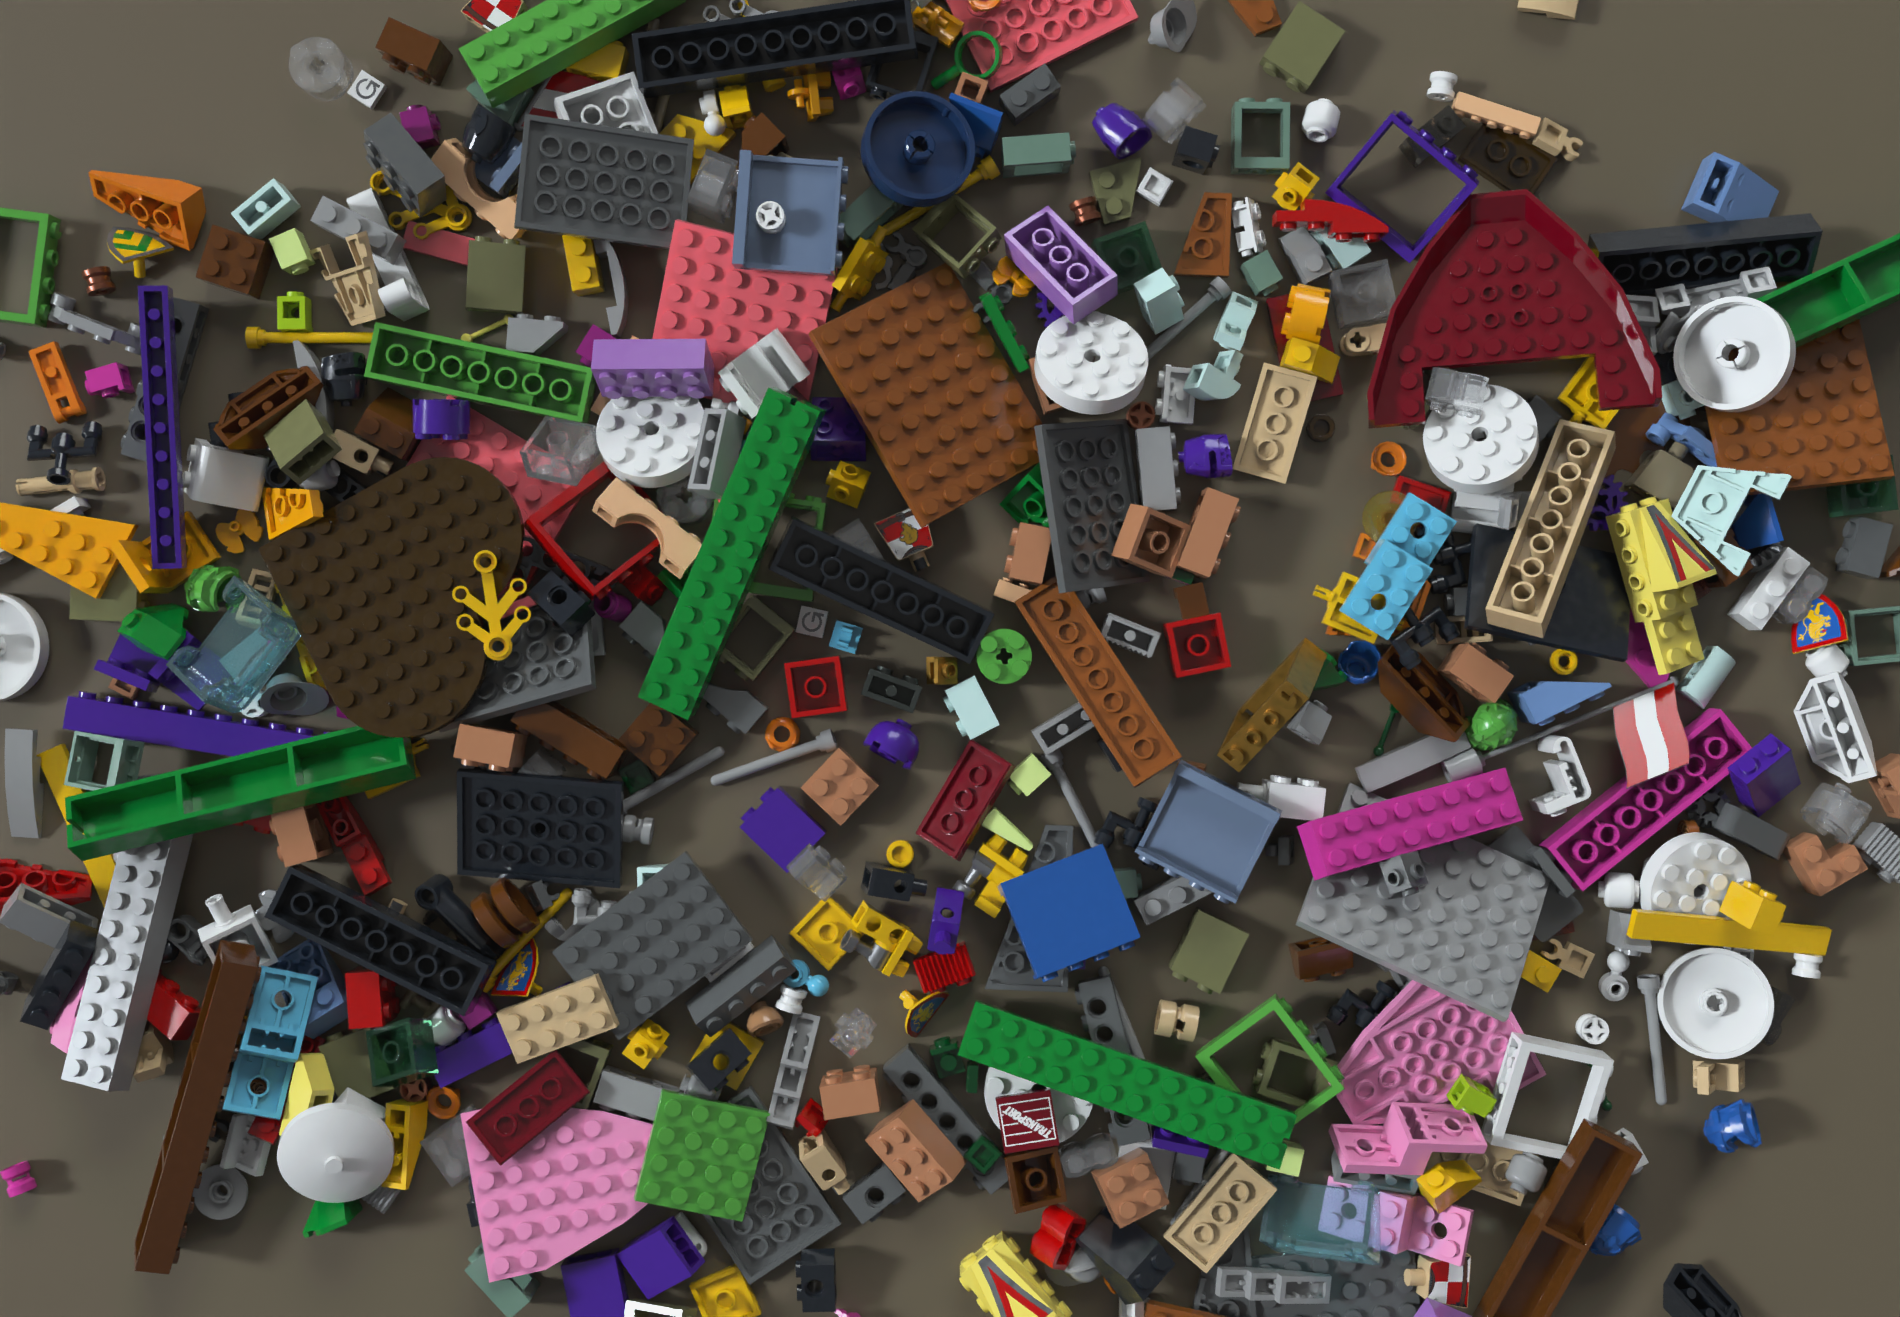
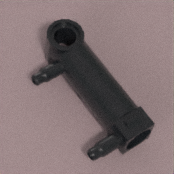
M435 874L416 888V902L423 909L429 910L423 918L425 925H430L431 922H434L439 917L467 947L493 960L498 959L506 950L485 932L474 916L473 911L453 892V885L448 877L442 874Z

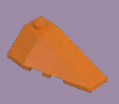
M97 170L88 172L95 198L121 214L127 212L138 219L137 224L144 229L147 227L152 228L167 243L189 251L194 248L206 214L201 187L173 179Z

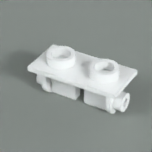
M1245 197L1246 204L1243 201L1232 203L1231 213L1234 228H1245V231L1235 233L1238 253H1241L1242 257H1249L1253 255V250L1258 254L1264 252L1263 247L1266 246V238L1263 230L1259 229L1258 219H1261V211L1258 203H1255L1253 199Z

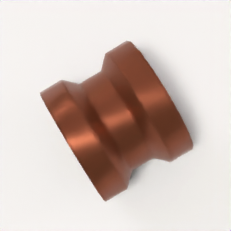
M1095 196L1085 197L1069 204L1070 210L1074 212L1076 217L1074 219L1075 227L1089 225L1102 218L1100 212L1095 207L1097 203Z
M93 267L82 272V277L88 284L86 291L89 296H102L116 290L115 284L110 280V267Z
M1144 401L1134 403L1127 411L1126 419L1128 425L1134 430L1149 428L1155 419L1153 406Z
M415 1071L409 1074L401 1082V1096L408 1102L421 1101L432 1088V1080L423 1071Z

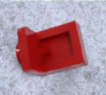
M638 565L631 570L634 574L622 584L637 598L652 606L661 598L667 587L647 567L641 568Z

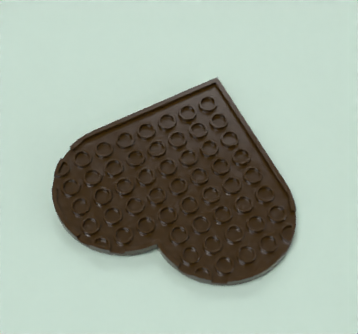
M439 457L421 460L398 470L323 512V517L304 527L292 529L258 549L331 698L340 711L349 720L369 732L391 738H415L434 733L461 716L470 706V701L478 688H481L485 678L487 655L484 652V643L468 631L460 630L457 627L456 620L461 614H469L473 618L474 623L486 631L484 622L478 613L464 603H458L453 599V589L457 586H465L472 596L486 605L482 575L474 566V557L478 552L488 550L497 559V566L493 570L498 601L506 593V588L514 575H517L524 554L522 548L525 530L521 511L515 498L505 484L485 468L466 460ZM484 557L480 560V565L487 568L491 565V560L488 557ZM463 589L457 590L455 594L459 600L465 599L467 595ZM463 617L460 620V626L463 628H467L471 624L468 617Z

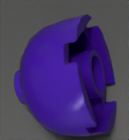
M897 719L896 723L891 721L879 722L871 729L863 743L864 746H870L869 750L894 764L897 760H900L904 763L902 767L910 770L919 753L918 738L910 731L912 725L901 719Z

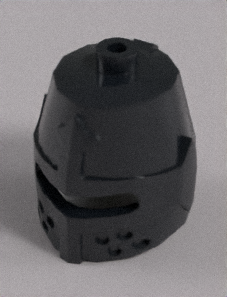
M478 103L471 116L472 119L465 127L462 147L472 154L470 159L474 162L481 164L483 160L493 164L508 148L517 129Z
M346 352L321 358L323 386L326 388L329 400L341 402V407L352 406V401L364 398L368 378L364 377L366 360L363 353Z

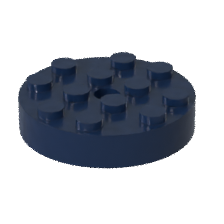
M922 91L899 93L882 102L871 115L861 140L862 163L873 185L889 199L911 207L934 206L951 198L968 177L975 158L974 136L963 114L946 99ZM915 145L921 147L923 152L917 151L913 156V153L915 151V148L913 146Z

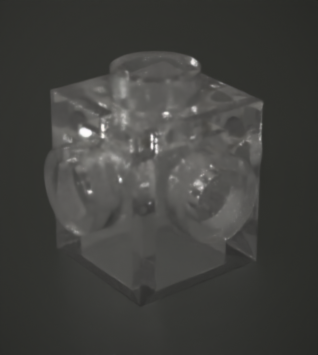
M856 1007L849 1015L844 1012L835 1023L838 1029L829 1041L851 1058L861 1047L865 1050L875 1036L871 1033L877 1024L866 1013Z

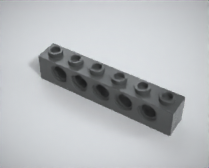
M173 297L175 324L179 321L182 322V330L175 334L180 410L209 309L200 304ZM141 380L136 389L138 396L136 404L129 412L128 420L130 424L128 431L121 439V454L147 462L146 440L143 437L145 418L143 380Z
M1111 973L1080 980L1078 982L1079 988L1074 989L1077 1004H1083L1085 1015L1081 1016L1084 1031H1090L1091 1039L1094 1042L1131 1054ZM1096 999L1104 1001L1106 1004L1105 1011L1101 1013L1094 1012L1091 1008V1002ZM1102 1026H1107L1112 1030L1113 1036L1110 1039L1104 1040L1098 1036L1097 1030ZM1103 1107L1105 1113L1110 1112L1112 1123H1108L1109 1132L1112 1140L1117 1139L1118 1147L1151 1139L1149 1123L1133 1117L1129 1120H1123L1118 1116V1112Z
M909 1043L884 1064L883 1071L885 1073L883 1077L892 1087L897 1086L902 1091L901 1098L905 1103L914 1099L962 1156L971 1147V1145L964 1147L958 1143V1139L964 1135L970 1136L973 1139V1144L982 1134L1000 1149ZM908 1073H914L919 1077V1081L914 1085H910L905 1082L904 1077ZM926 1094H933L936 1096L937 1102L933 1105H926L923 1103L922 1098ZM944 1115H951L954 1117L955 1122L950 1126H944L941 1124L940 1118ZM1004 1153L985 1175L968 1160L962 1168L963 1170L968 1168L974 1175L972 1179L981 1191L986 1189L991 1195L1008 1181L1004 1159L1007 1156Z

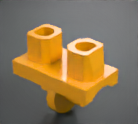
M932 1L922 9L917 6L913 12L914 25L925 33L938 37V41L948 48L951 47L965 26L962 21Z
M830 71L803 75L804 88L802 79L794 80L795 88L787 91L788 99L796 100V106L799 109L805 107V99L807 122H815L819 116L832 114L834 111L832 97H819L818 89L830 88Z

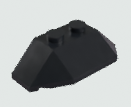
M1674 1264L1663 1284V1308L1671 1317H1743L1738 1304L1702 1265Z

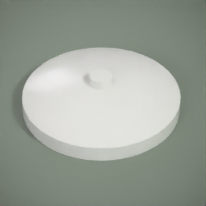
M1716 947L1700 948L1687 952L1677 958L1666 969L1660 980L1661 987L1658 988L1657 1010L1661 1023L1669 1036L1690 1053L1709 1059L1737 1057L1754 1048L1765 1037L1770 1028L1774 1014V999L1770 984L1763 972L1751 960L1737 952Z
M325 1103L306 1109L288 1123L279 1140L277 1163L284 1180L301 1195L327 1203L348 1202L370 1194L385 1181L393 1164L394 1140L387 1125L373 1112L349 1103Z

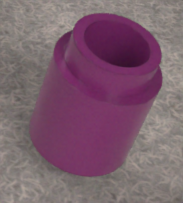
M611 591L602 600L594 599V609L600 617L621 623L632 612V603L627 597Z

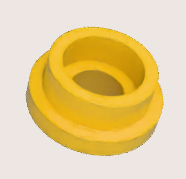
M1557 649L1552 653L1550 666L1555 673L1568 675L1577 668L1578 657L1575 652ZM1562 656L1567 659L1565 666L1559 664V659Z

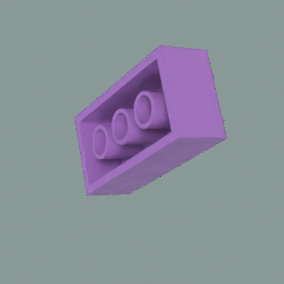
M1049 206L1044 207L1004 234L1006 255L1073 324H1076L1118 295L1117 274Z
M597 339L593 342L591 371L602 397L619 399L620 397H635L638 399L663 397L672 399L676 396H690L698 399L704 396H713L715 367L706 339Z

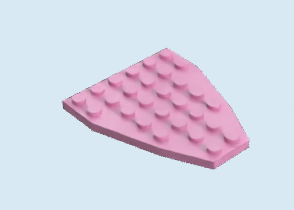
M1411 980L1361 1032L1338 1063L1337 1067L1345 1079L1342 1080L1344 1082V1090L1336 1096L1352 1124L1374 1125L1384 1124L1392 1102L1451 1104L1446 1095L1461 1073L1488 1087L1493 1094L1511 1032L1524 1033L1512 1011H1510L1509 1018L1502 1022L1419 982ZM1534 1052L1529 1054L1518 1090L1547 1075Z
M572 1107L500 1166L466 1123L468 1119L481 1109L460 1114L489 1283L546 1270L622 1225L648 1204L635 1201L634 1194L652 1123L606 1111Z

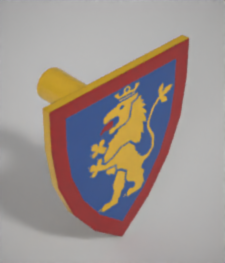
M1813 590L1795 616L1791 632L1793 654L1848 640L1847 626L1842 612L1827 596Z
M534 938L502 969L491 992L492 996L528 997L529 993L534 996L541 994L542 987L534 982L539 965L538 947Z
M904 990L899 998L903 1001V1006L909 1009L905 1021L906 1033L911 1037L917 1038L949 994L946 992H935L919 1001L908 990Z

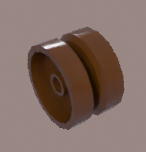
M503 877L490 887L491 895L483 892L470 903L474 916L485 932L502 948L508 949L520 940V932L528 934L540 924V920L523 892L509 879Z

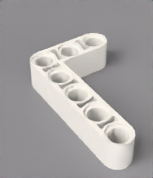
M372 187L347 198L350 210L395 232L388 222V215L378 194ZM403 249L394 265L372 254L375 265L385 284L384 287L378 289V293L389 313L406 321L430 310Z

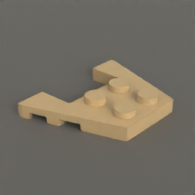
M367 231L345 237L356 267L344 271L339 270L330 244L309 250L314 260L319 259L322 263L324 270L321 273L326 281L331 279L338 291L334 296L351 326L386 316L384 304L378 293L380 287Z

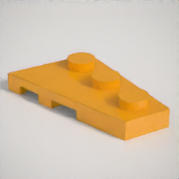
M263 488L262 497L269 540H274L292 529L307 526L323 517V503L320 499L319 490Z

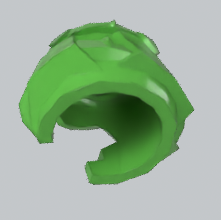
M204 565L198 569H193L188 581L184 584L187 604L191 605L195 610L216 612L219 610L217 603L226 601L227 611L232 614L240 607L245 587L241 576H239V569L230 566L214 567V565Z
M1498 698L1496 703H1486L1479 706L1473 719L1471 716H1466L1470 725L1464 732L1473 749L1494 751L1510 744L1516 731H1518V714L1508 701Z

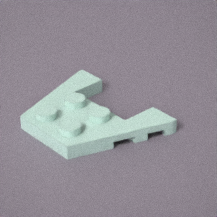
M1698 465L1671 517L1734 575L1739 577L1751 553L1724 542L1731 525L1750 489H1755L1780 500L1792 476L1788 474Z

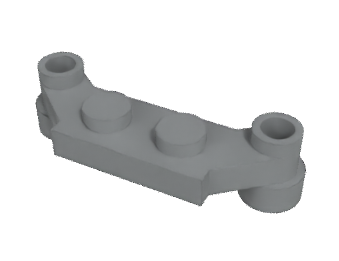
M53 293L50 302L53 305L48 320L61 325L67 323L69 324L67 329L80 334H85V331L94 334L93 339L105 344H110L111 341L126 345L125 350L141 355L140 324L131 322L128 332L74 312L76 299L60 293Z

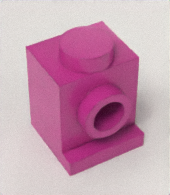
M115 362L85 371L87 378L85 380V387L90 396L100 395L103 398H112L120 395L119 391L129 394L135 392L126 365Z

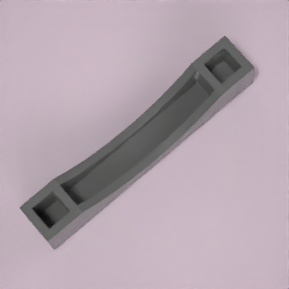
M640 601L619 627L624 630L622 636L633 645L638 642L645 648L643 654L653 661L667 628L666 621L648 604ZM709 683L703 697L708 702L706 707L716 716L724 715L729 720L726 724L737 734H740L741 731L747 734L769 709L749 690H732Z

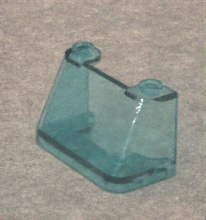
M233 576L225 586L222 594L223 600L230 605L224 616L199 648L185 646L178 649L166 665L204 703L231 713H238L249 706L298 642L301 635L296 627L297 622L289 614L247 582Z
M1283 1173L1268 1176V1180L1277 1187V1191L1264 1205L1260 1242L1272 1250L1285 1254L1380 1265V1190L1375 1187L1374 1183L1360 1180L1357 1185H1352L1351 1188L1302 1183L1295 1179V1176Z

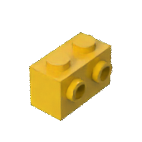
M1747 880L1743 884L1731 881L1719 911L1750 930L1774 937L1777 927L1783 918L1786 905L1776 900V894L1761 889V886Z

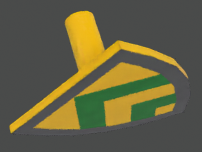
M113 226L107 237V245L111 254L122 264L133 261L134 276L137 278H144L146 276L145 258L174 250L173 246L160 237L132 228Z

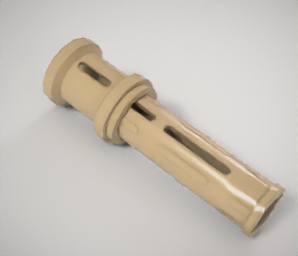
M93 467L89 471L73 469L69 471L71 473V481L67 485L52 484L47 480V476L21 478L16 480V491L19 496L59 491H70L71 493L79 494L82 490L95 489L98 492L104 491L106 478L101 467Z

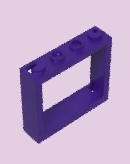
M1393 110L1325 193L1335 202L1364 211L1387 225L1389 233L1380 239L1407 262L1411 263L1478 186L1479 181L1476 179L1478 174L1466 164L1462 167L1454 161L1457 156L1445 146L1442 149L1433 143L1435 138L1423 128L1421 131H1418L1412 126L1413 119L1403 111L1397 113ZM1393 124L1466 184L1413 245L1342 186Z

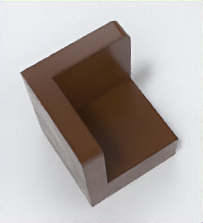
M1203 582L1173 588L1174 597L1178 599L1183 620L1210 614Z

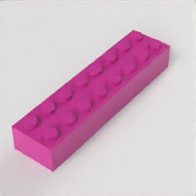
M1708 708L1684 728L1690 755L1688 765L1626 789L1627 778L1625 775L1539 844L1542 849L1544 847L1547 848L1556 860L1553 863L1559 871L1561 869L1565 870L1572 878L1571 886L1573 888L1584 891L1729 774L1728 767L1752 749L1721 709Z
M1501 768L1311 820L1297 826L1315 881L1379 863L1401 854L1425 850L1523 821L1506 768Z

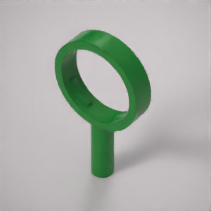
M983 31L967 33L959 40L954 54L956 64L931 80L932 86L935 90H938L962 74V72L984 80L992 77L1002 63L1003 55L1000 43L994 36ZM975 37L989 39L995 48V60L992 67L981 75L969 73L962 63L963 48L969 40Z

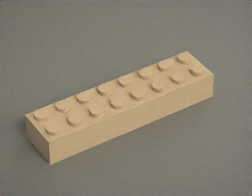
M1562 419L1559 420L1485 608L1488 624L1544 638L1616 449L1615 431Z

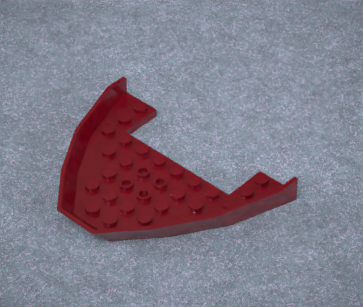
M1527 189L1470 194L1428 244L1390 309L1367 392L1368 427L1383 428L1425 424L1422 370L1594 357L1598 411L1657 407L1662 399L1660 368L1623 288L1570 226Z

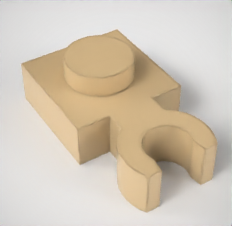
M1545 117L1540 121L1532 144L1553 156L1561 152L1566 160L1573 162L1579 157V153L1574 150L1580 148L1583 142L1576 137H1567L1568 129Z
M1549 938L1547 941L1554 945V951L1548 953L1542 950L1541 955L1551 960L1559 958L1556 964L1557 967L1584 979L1595 954L1568 941L1563 948L1558 940Z

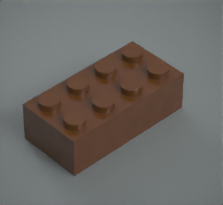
M556 701L516 711L511 719L512 722L517 724L516 730L529 737L531 734L541 739L539 743L551 751H554V749L560 750L564 753L563 758L574 765H578V763L583 764L588 768L586 772L599 780L602 777L607 779L615 776L630 752L616 737Z

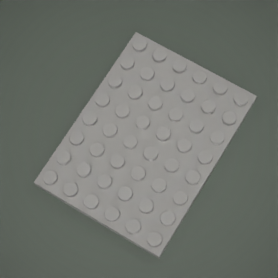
M1349 783L1337 813L1387 799L1371 792L1365 793L1363 788ZM1467 837L1418 851L1421 863L1425 868L1428 884L1419 886L1418 893L1403 897L1401 892L1390 895L1379 863L1315 881L1312 878L1295 925L1495 1019L1505 1022L1509 1018L1550 879L1542 871Z

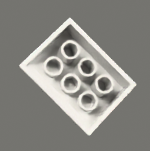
M634 71L555 98L553 107L558 119L658 134L644 96L638 88V81Z

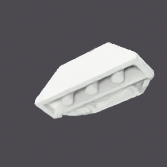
M1839 671L1810 679L1794 709V714L1812 762L1840 777L1847 783L1877 776L1872 741L1853 691Z

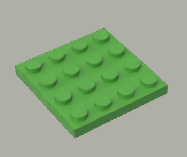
M662 1089L634 1200L743 1222L768 1124L766 1119L767 1116H770L769 1111Z

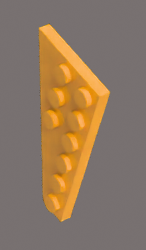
M0 502V548L96 599L101 598L119 564V560L109 546L117 540L131 541L139 526Z

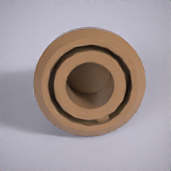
M766 1001L757 1002L750 1007L752 1012L747 1020L748 1035L753 1037L767 1035L778 1030L783 1025L784 1019L779 1011L767 1006Z

